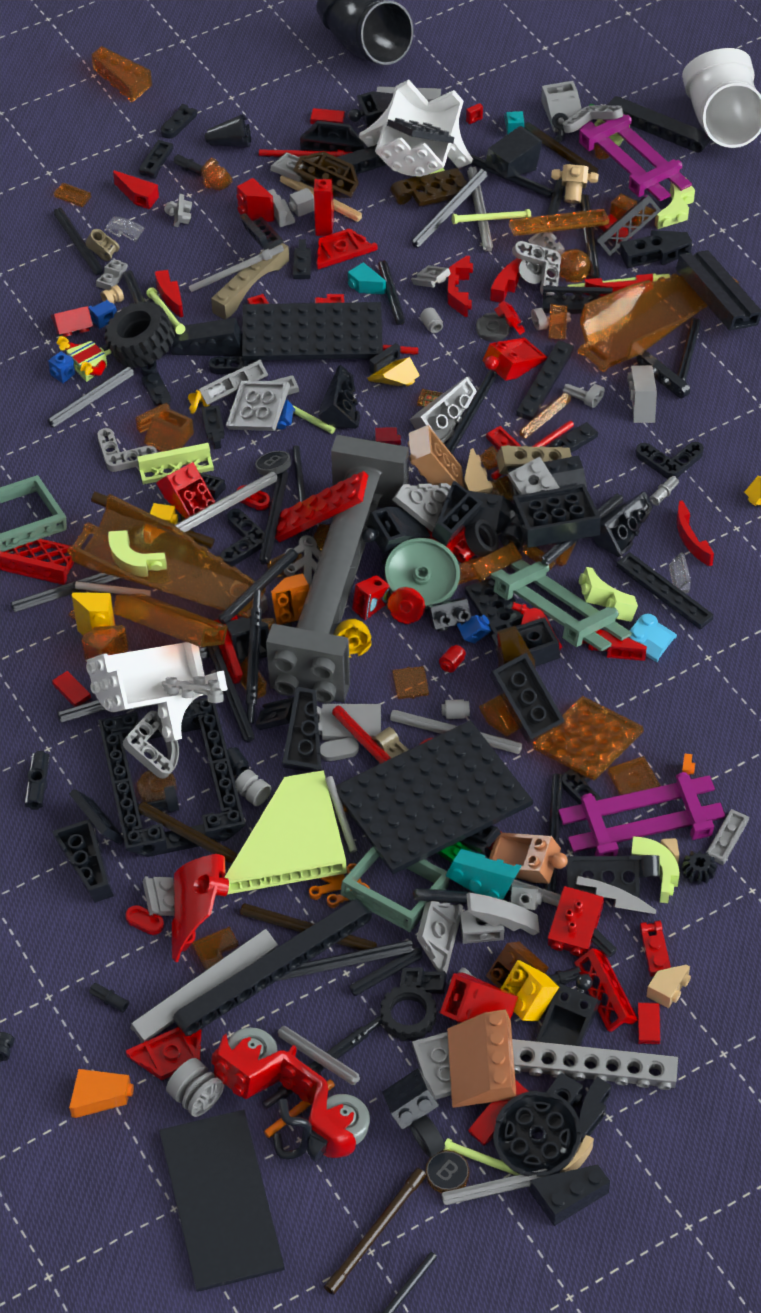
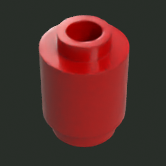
M459 645L451 646L439 659L441 669L445 672H454L464 661L465 650Z

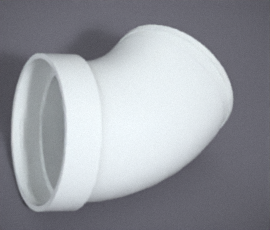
M723 48L701 54L690 61L682 73L686 94L691 98L695 114L703 130L714 142L729 148L744 146L752 142L761 133V94L754 86L753 80L755 75L751 58L746 52L739 49Z

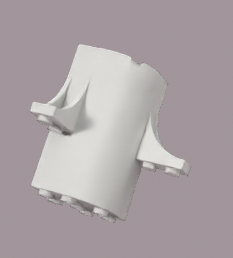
M407 80L396 86L392 100L382 116L359 134V138L367 147L377 144L375 152L392 170L405 175L421 177L433 173L444 167L447 156L459 169L471 164L473 160L462 141L459 130V116L464 101L454 90L428 102L410 80ZM395 117L405 119L407 122L414 120L418 121L419 124H423V122L433 124L432 126L440 127L441 130L449 131V135L455 137L454 143L411 137L387 126L388 119L395 120Z
M197 639L110 656L105 653L86 660V669L91 679V691L96 694L97 699L106 710L118 712L158 704V715L161 718L162 734L166 742L182 739L181 722L184 712L194 699L203 696V694L193 692L194 697L186 699L182 698V689H179V694L169 695L164 691L162 681H165L167 677H176L179 681H193V677L203 676L205 677V684H208L209 680H219L221 692L227 690L224 671L204 675Z

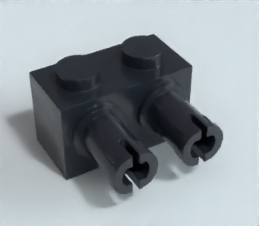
M464 597L427 605L431 627L437 629V631L448 630V627L453 625L458 627V623L464 624L471 618L468 600Z

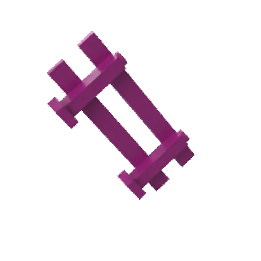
M623 114L618 119H602L605 123L599 126L589 121L580 128L579 143L588 151L594 149V143L600 146L630 174L629 189L638 197L644 195L645 189L658 201L670 197L671 194L658 183L665 179L672 182L680 191L692 186V183L680 173V169H682L680 160L673 159L668 162L629 127V124L632 123L630 115ZM615 133L619 134L651 163L655 169L646 172L616 145L609 136Z
M682 772L676 775V783L598 801L590 793L581 797L582 804L558 810L563 825L587 820L591 832L568 837L572 852L596 848L595 856H617L618 842L631 840L633 836L644 837L692 826L690 831L692 840L712 836L714 830L713 821L725 818V813L721 803L701 807L697 797L698 794L715 790L710 775L691 779L686 772ZM680 798H682L686 808L685 811L610 828L605 827L602 816Z

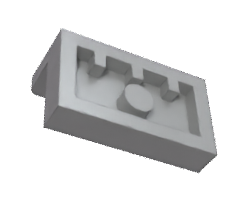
M274 189L268 190L273 195L274 217L279 227L295 223V219L285 199L281 200L280 195H277Z
M545 228L528 240L531 244L555 250L563 258L566 257L563 253L565 248L560 242L556 243L555 240L557 238L551 231L548 233Z

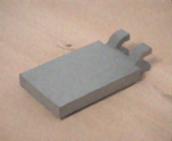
M322 704V708L317 706L319 735H322V740H338L343 738H354L357 740L332 714V710L338 705L372 739L381 732V704Z

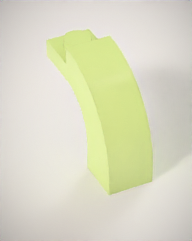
M127 530L109 531L108 538L112 557L123 571L135 576L148 577V570L159 571L167 569L165 553H137L130 548Z
M633 836L631 855L660 856V902L668 903L669 895L673 896L674 887H678L679 867L675 857L665 846L657 841Z

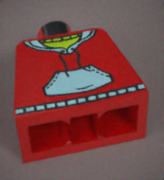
M373 576L355 585L352 610L362 619L367 620L387 604L390 592L389 584L379 576Z

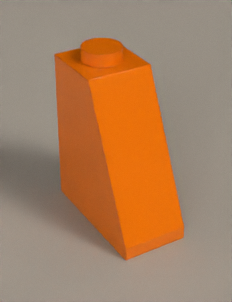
M78 1069L69 1107L72 1118L127 1105L128 1097H132L134 1089L129 1075Z

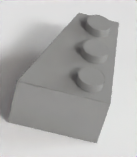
M631 366V372L627 374V381L629 383L630 400H632L634 423H655L657 390L653 366Z

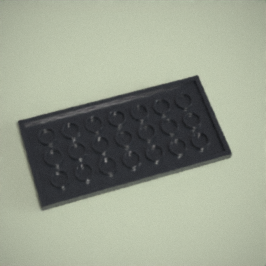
M381 302L243 304V361L372 359L383 351Z

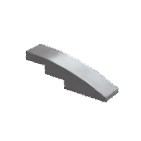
M258 360L200 388L199 391L206 404L209 405L237 392L241 380L259 381L267 377L268 373L261 360Z
M576 876L575 884L595 887V895L614 899L613 907L656 914V909L620 888L598 880Z
M475 893L466 894L468 912L493 927L502 924L512 931L521 928L531 935L540 933L537 914L516 904Z

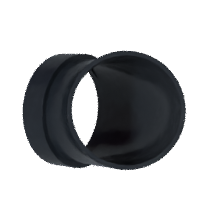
M318 0L316 10L324 26L331 30L337 40L349 52L362 60L382 65L394 64L406 55L412 44V19L408 11L397 2L388 0Z

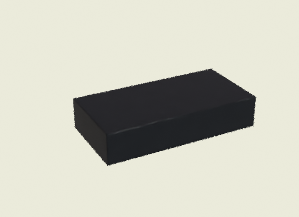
M395 343L370 359L369 372L374 374L389 363L400 359V346Z

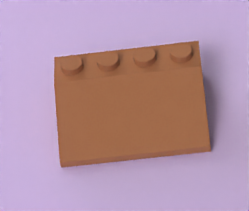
M506 1009L485 1012L447 1029L453 1108L509 1100L517 1096L511 1021Z

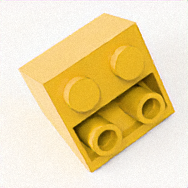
M517 960L501 989L519 996L514 1012L521 1020L539 1021L559 987L545 973Z

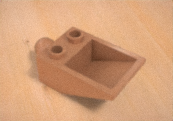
M501 833L494 843L489 858L495 861L497 859L504 860V863L513 866L516 864L522 865L516 878L532 883L545 884L550 883L554 868L562 869L568 862L566 855L560 853L561 848L552 836Z

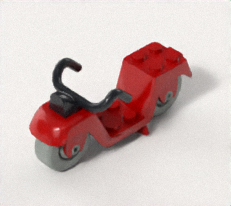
M258 1028L240 1029L233 1033L228 1040L226 1034L222 1037L219 1048L212 1054L211 1063L215 1066V1078L218 1077L223 1081V1084L232 1089L235 1095L248 1099L280 1081L286 1089H291L298 1094L301 1100L312 1105L308 1121L301 1117H291L289 1115L287 1099L279 1100L280 1115L284 1123L290 1126L303 1127L300 1146L294 1150H284L281 1134H273L274 1149L280 1158L287 1160L295 1159L302 1156L306 1151L314 1162L322 1155L329 1158H341L353 1153L355 1146L365 1138L370 1123V1115L366 1105L360 1099L348 1094H337L327 1098V1081L295 1058L297 1051L295 1045L288 1052L284 1050L277 1052V1045L272 1036Z

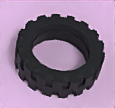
M403 984L399 988H392L390 993H386L385 999L381 1002L380 1015L382 1026H385L387 1033L390 1032L392 1037L396 1039L397 1037L401 1038L402 1041L407 1039L415 1041L419 1037L424 1038L427 1032L430 1033L432 1031L433 1025L436 1023L437 1008L430 992L427 993L421 986L418 988L414 984L410 986ZM413 1000L419 1002L425 1008L426 1016L417 1024L403 1025L392 1018L391 1010L398 1002Z

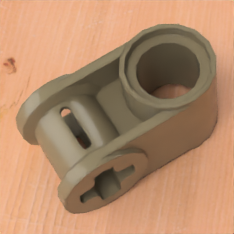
M93 229L86 239V246L104 261H110L112 255L120 249L118 243L100 229Z

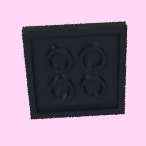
M395 117V120L388 119L387 126L411 137L454 143L455 137L449 135V131L441 130L440 127L432 126L433 124L426 122L419 124L418 121L414 120L407 122L405 119Z

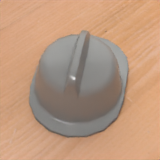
M533 251V255L536 258H540L539 252ZM522 260L519 265V273L526 282L537 284L541 281L543 265Z

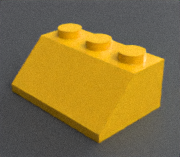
M72 593L77 630L94 646H114L116 627L111 594Z

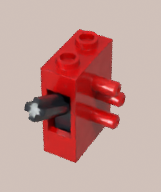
M564 886L549 932L548 946L557 951H570L571 954L582 957L590 950L593 942L607 957L613 956L617 951L616 947L596 929L604 906V897Z

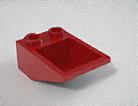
M526 338L490 343L482 361L487 369L494 370L506 381L519 378L546 361L548 357Z

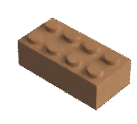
M429 425L410 432L408 447L411 455H409V460L413 466L415 465L418 468L420 475H424L428 484L439 485L440 483H447L451 486L453 481H456L464 488L462 466Z

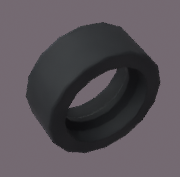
M480 519L467 526L465 539L474 554L479 557H485L497 550L499 538L494 527L489 522ZM479 533L482 535L485 544L482 542Z
M427 1115L409 1125L415 1140L427 1156L431 1158L445 1149V1143L439 1131Z

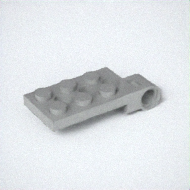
M540 457L508 473V477L519 495L560 488ZM534 477L538 480V484L531 485L528 479Z

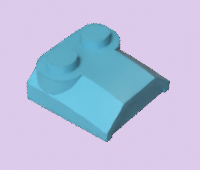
M644 614L630 629L632 635L628 638L647 646L646 657L658 662L673 639L677 637V634L658 623L654 615Z

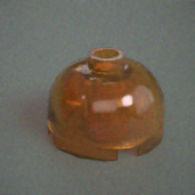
M211 157L202 167L201 176L204 179L202 183L208 189L224 190L233 183V179L226 169L217 165L219 162Z
M569 249L560 255V278L562 276L566 278L565 281L576 283L585 280V277L590 275V260L586 253L578 249Z

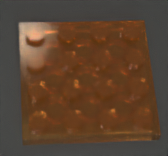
M582 696L562 715L565 722L540 736L533 743V748L594 781L644 732V729L640 724Z

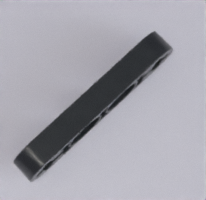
M644 351L636 357L639 366L652 365L654 378L677 397L682 399L690 394L689 385L649 352Z

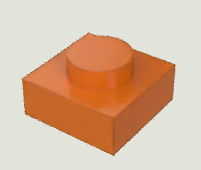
M685 753L682 772H686L689 776L690 774L694 775L695 763L692 762L693 754Z

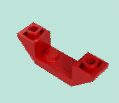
M465 256L449 267L451 274L448 276V305L464 317H468V310L472 308V299H468V292H458V287H455V285H459V280H469V273H473V263H470V256Z

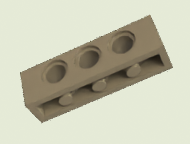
M501 446L496 456L499 473L508 475V469L523 466L538 457L543 462L572 457L570 448Z

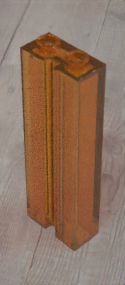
M142 593L131 594V596L127 594L116 596L113 611L116 615L199 647L224 645L228 627L226 625Z

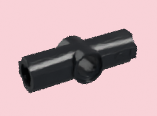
M36 751V753L32 754L30 771L27 774L28 786L25 806L31 810H38L43 807L45 790L47 789L50 755L44 751Z

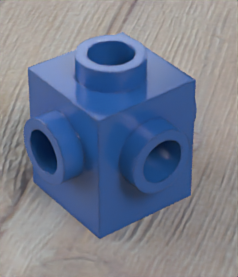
M60 351L48 361L51 376L61 383L66 382L75 375L74 360L70 355Z

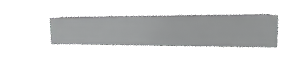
M266 929L131 1023V1030L137 1034L141 1043L152 1039L174 1023L173 1016L179 1009L276 949L278 944Z

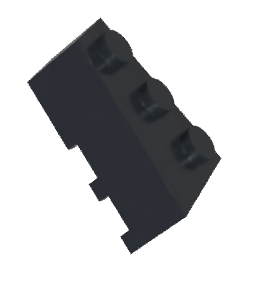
M453 481L431 536L444 546H447L477 515L483 502L456 481Z
M597 1164L530 1180L529 1192L555 1226L607 1195L610 1189V1180Z

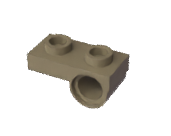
M387 727L373 737V740L391 758L408 751L399 741L397 733L391 727Z

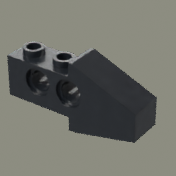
M651 230L650 236L622 242L620 255L627 269L660 261L661 265H666L679 259L681 254L691 253L692 240L688 232Z

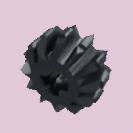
M700 850L697 854L691 851L689 856L684 857L682 864L684 878H689L690 883L697 881L698 886L701 881L707 884L709 879H713L717 869L714 857H709L708 852L701 854Z

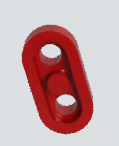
M246 485L238 487L237 490L245 487ZM260 490L240 502L256 510H266L270 506V496Z

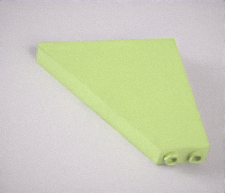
M324 770L284 777L224 877L229 879L228 894L347 873L346 858Z

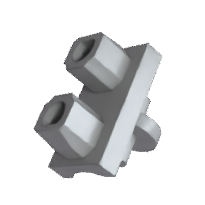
M179 194L177 203L170 201L165 204V212L169 216L174 215L175 227H179L180 223L189 224L192 202L184 200V195Z

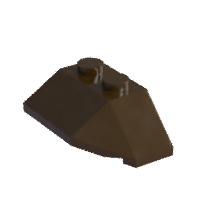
M326 152L300 156L293 169L298 176L314 186L315 179H332L333 196L337 198H351L359 185L353 165Z

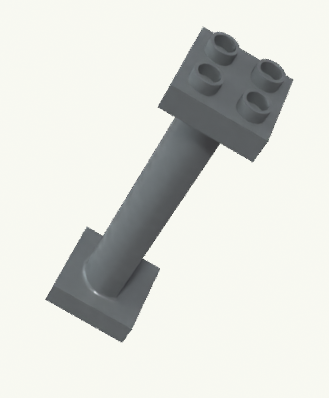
M336 435L331 450L332 484L334 486L354 474L365 471L369 476L363 502L333 516L297 627L272 624L266 641L270 688L285 696L295 695L296 687L316 690L317 701L321 703H331L333 700L345 703L350 687L349 638L336 636L334 631L338 624L341 623L366 542L362 539V532L367 528L365 524L370 513L377 510V507H400L392 499L403 484H409V447Z

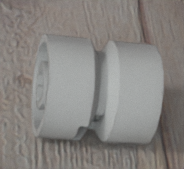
M249 769L242 772L235 781L237 792L241 796L246 797L254 806L264 803L270 795L271 786L263 779L258 780V775Z

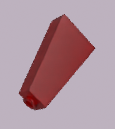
M315 179L316 236L333 234L334 202L332 179Z

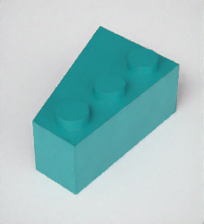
M461 849L445 876L475 894L503 900L522 865H509L504 863V860L497 859L495 861L487 859L485 855Z

